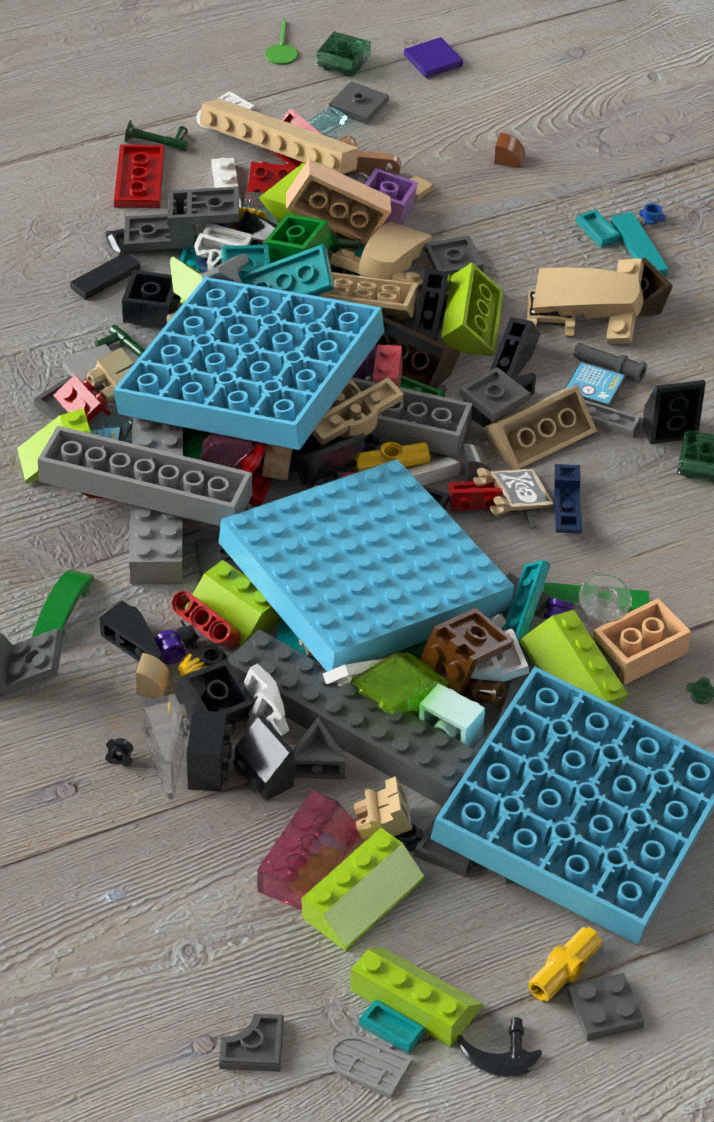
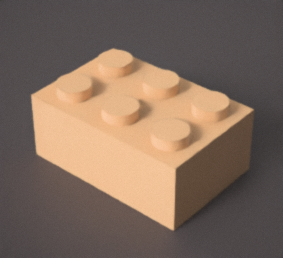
M659 598L594 629L593 638L620 668L618 679L623 685L687 654L691 631Z

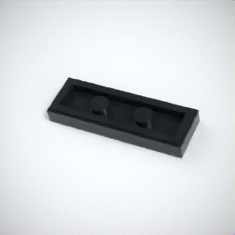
M125 252L70 282V288L86 300L130 276L133 270H141V266L137 260Z

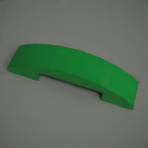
M71 569L67 570L59 578L48 595L31 638L56 628L65 635V625L80 596L85 597L94 580V575Z

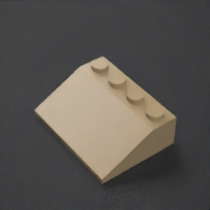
M332 272L335 289L318 295V297L381 307L382 316L391 315L399 320H407L413 317L416 310L418 284Z

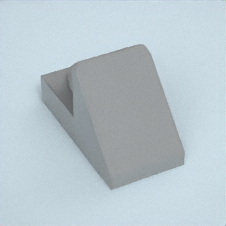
M246 253L231 258L201 274L202 279L209 277L242 283L238 272L242 271V265L249 262Z

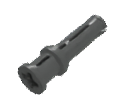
M580 342L574 349V351H577V353L574 352L573 354L575 358H580L614 370V372L624 374L635 379L637 383H641L647 371L646 362L641 361L639 363L629 359L627 355H620L618 357Z

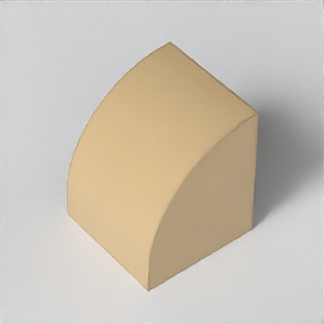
M142 653L136 670L137 695L164 699L170 681L169 670L158 658Z

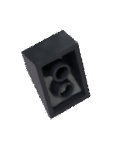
M705 380L655 386L644 406L642 421L650 444L698 438L706 385Z
M361 433L334 439L324 445H319L292 456L302 485L312 484V487L314 485H321L327 482L326 477L333 475L334 478L342 476V472H348L347 469L355 466L366 439L365 434Z

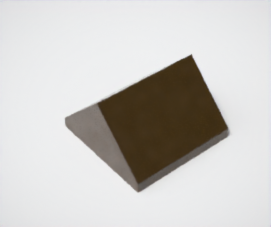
M644 257L642 258L644 267L641 280L643 305L638 316L661 314L673 286Z

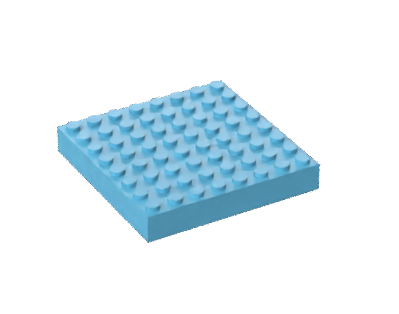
M204 277L114 388L118 414L300 450L383 335L381 307Z
M398 459L221 519L219 544L327 672L346 664L376 660L429 639L434 626L475 607L486 617H490L508 610L511 605L514 590L512 582Z
M534 666L437 815L430 839L638 945L714 810V754Z

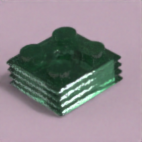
M333 31L316 52L317 63L315 65L322 67L325 71L340 72L347 77L355 76L371 55L370 44L372 42Z
M690 430L685 431L677 469L678 475L688 479H706L714 483V434Z

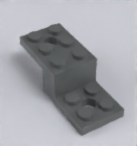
M239 186L169 191L168 214L125 216V252L191 248L195 245V224L206 225L209 223L238 222Z
M58 628L25 641H20L14 645L0 632V696L58 675L64 634Z

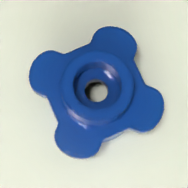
M647 204L644 209L639 211V215L645 219L646 224L652 225L658 223V221L663 222L666 220V215L662 214V207L658 204Z

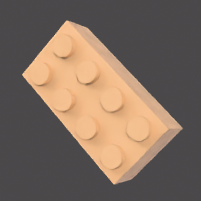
M308 159L286 192V209L304 217L327 220L329 229L351 239H359L360 243L364 245L368 243L372 235L383 225L391 213L390 196L311 159Z

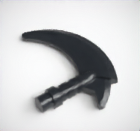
M519 1017L511 1019V1026L509 1027L511 1045L510 1052L494 1054L481 1051L469 1044L462 1035L457 1036L458 1044L466 1058L479 1069L494 1075L516 1076L529 1072L528 1067L533 1065L542 1056L541 1050L527 1052L522 1048L524 1027L523 1020Z

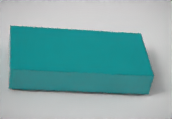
M596 209L576 216V223L600 248L621 240V234Z
M377 999L359 1018L360 1027L407 1054H410L426 1033L424 1026Z

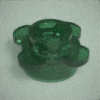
M701 677L695 683H688L686 686V690L691 693V699L697 704H707L714 697V687L706 677Z

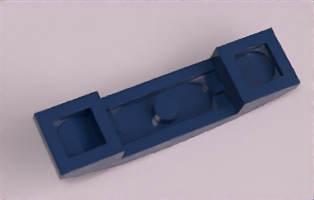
M555 464L554 524L556 533L582 534L580 465Z

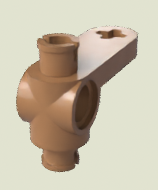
M348 135L340 140L341 142L358 147L353 136L347 139ZM359 151L357 170L344 173V175H357L359 172H363L370 176L375 168L398 175L401 169V160L393 154ZM387 163H391L392 168H388Z

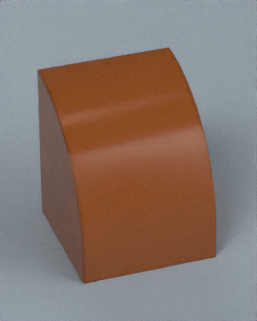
M500 133L495 146L494 164L521 168L525 157V149L522 143L512 135Z

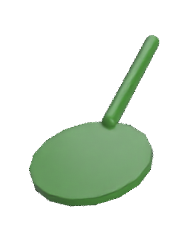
M285 19L282 20L280 44L270 46L265 52L266 59L273 64L286 65L294 62L298 56L297 50L294 47L284 44L286 32Z

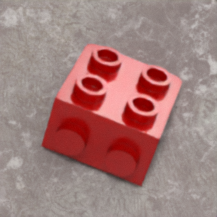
M251 162L246 205L249 207L266 208L259 197L297 167L289 164L279 165L268 162Z
M257 441L251 449L253 452L251 454L247 452L240 463L243 469H239L252 472V496L248 503L254 507H258L263 503L273 478L262 476L264 463L261 460L268 444Z

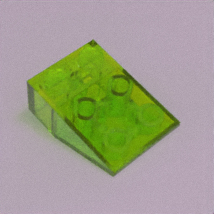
M394 653L352 678L351 683L359 688L358 692L376 700L379 703V708L385 712L402 711L407 713L408 711H419L420 703L439 683L447 687L449 681L412 654Z

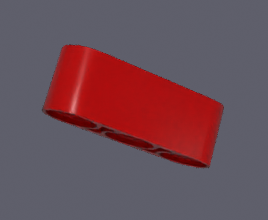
M187 591L177 592L173 596L171 606L174 612L211 641L227 650H231L239 645L241 641L240 631L200 599ZM190 602V606L185 610L186 604ZM209 616L208 621L203 624L204 619ZM228 630L226 637L222 639L223 633Z

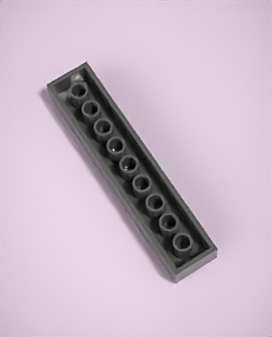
M258 630L228 659L242 684L250 667L257 663L271 675L278 686L285 711L284 717L307 730L319 717L339 748L391 778L396 777L398 782L442 807L478 754V751L358 684L350 683L338 687L337 683L326 684L323 673L327 671L320 663L261 630Z

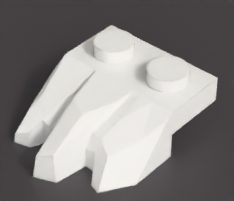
M209 223L203 234H199L194 247L197 256L208 258L207 266L208 270L222 263L221 246L251 245L252 235Z
M513 629L504 631L514 640L511 649L477 664L471 678L504 682L530 673Z
M257 663L250 667L243 683L254 701V705L248 713L250 717L246 726L250 728L257 717L263 715L282 736L289 731L284 717V706L277 683Z

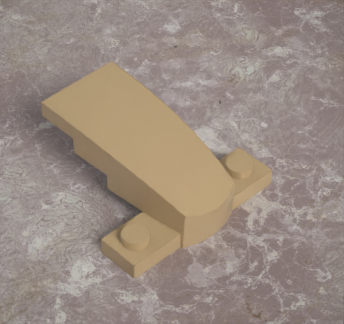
M389 221L372 235L362 252L361 258L354 256L355 253L342 249L332 254L330 264L356 272L364 277L417 283V293H419L423 283L420 275L413 272H406V274L402 272L411 268L412 260L421 257L425 243L431 242L432 235Z
M641 258L618 260L617 271L574 267L539 268L533 310L535 313L558 311L561 317L584 314L586 319L610 316L606 336L608 344L632 343L635 319L643 305L641 280L644 263Z
M389 377L362 392L351 378L314 429L312 435L321 445L328 443L338 436L343 438L361 433L367 436L377 426L378 414L402 401L404 394Z

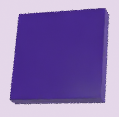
M442 37L404 49V56L425 78L463 66V59Z

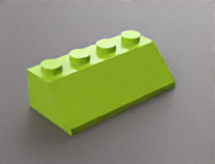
M470 263L451 276L441 338L446 345L461 351V353L492 356L495 354L504 291L473 263Z
M574 610L551 616L521 638L520 643L535 667L619 708L622 707L628 697V693Z
M380 828L302 897L303 919L346 951L424 880V875L403 843L383 828Z
M384 947L368 949L351 969L350 991L371 1003L377 999L424 1026L427 1035L450 1048L457 1040V1036L462 1034L483 1007L481 1001Z

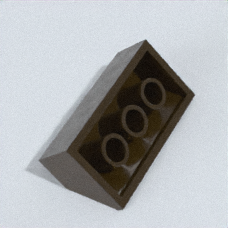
M382 316L384 333L376 343V350L377 345L402 346V376L437 389V386L441 385L451 375L461 351Z

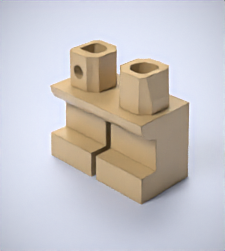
M120 347L97 360L96 368L87 373L86 379L94 387L103 384L105 388L100 390V394L106 399L108 404L114 403L116 400L113 390L131 369L133 362Z
M396 777L386 780V788L378 792L371 789L365 790L366 799L354 803V811L359 819L356 821V827L363 839L371 837L380 828H383L392 836L412 830L407 795Z

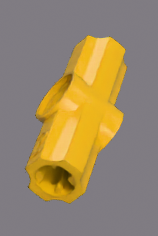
M387 442L381 446L380 450L360 453L357 463L352 467V470L358 473L396 459L404 467L427 464L430 462L429 448L426 442L405 446L395 442Z
M582 927L564 946L558 945L552 950L547 958L546 965L528 982V988L536 999L541 1002L549 1001L567 982L573 983L577 980L585 967V963L602 947L603 940L598 936L597 931L591 927Z

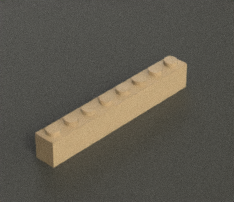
M222 99L202 103L200 125L305 163L308 159H311L341 174L357 170L358 147Z

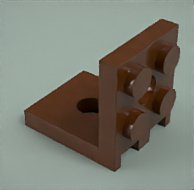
M475 607L434 626L413 675L431 691L439 683L463 696L476 665L511 649L514 640ZM442 665L446 667V674L442 670Z

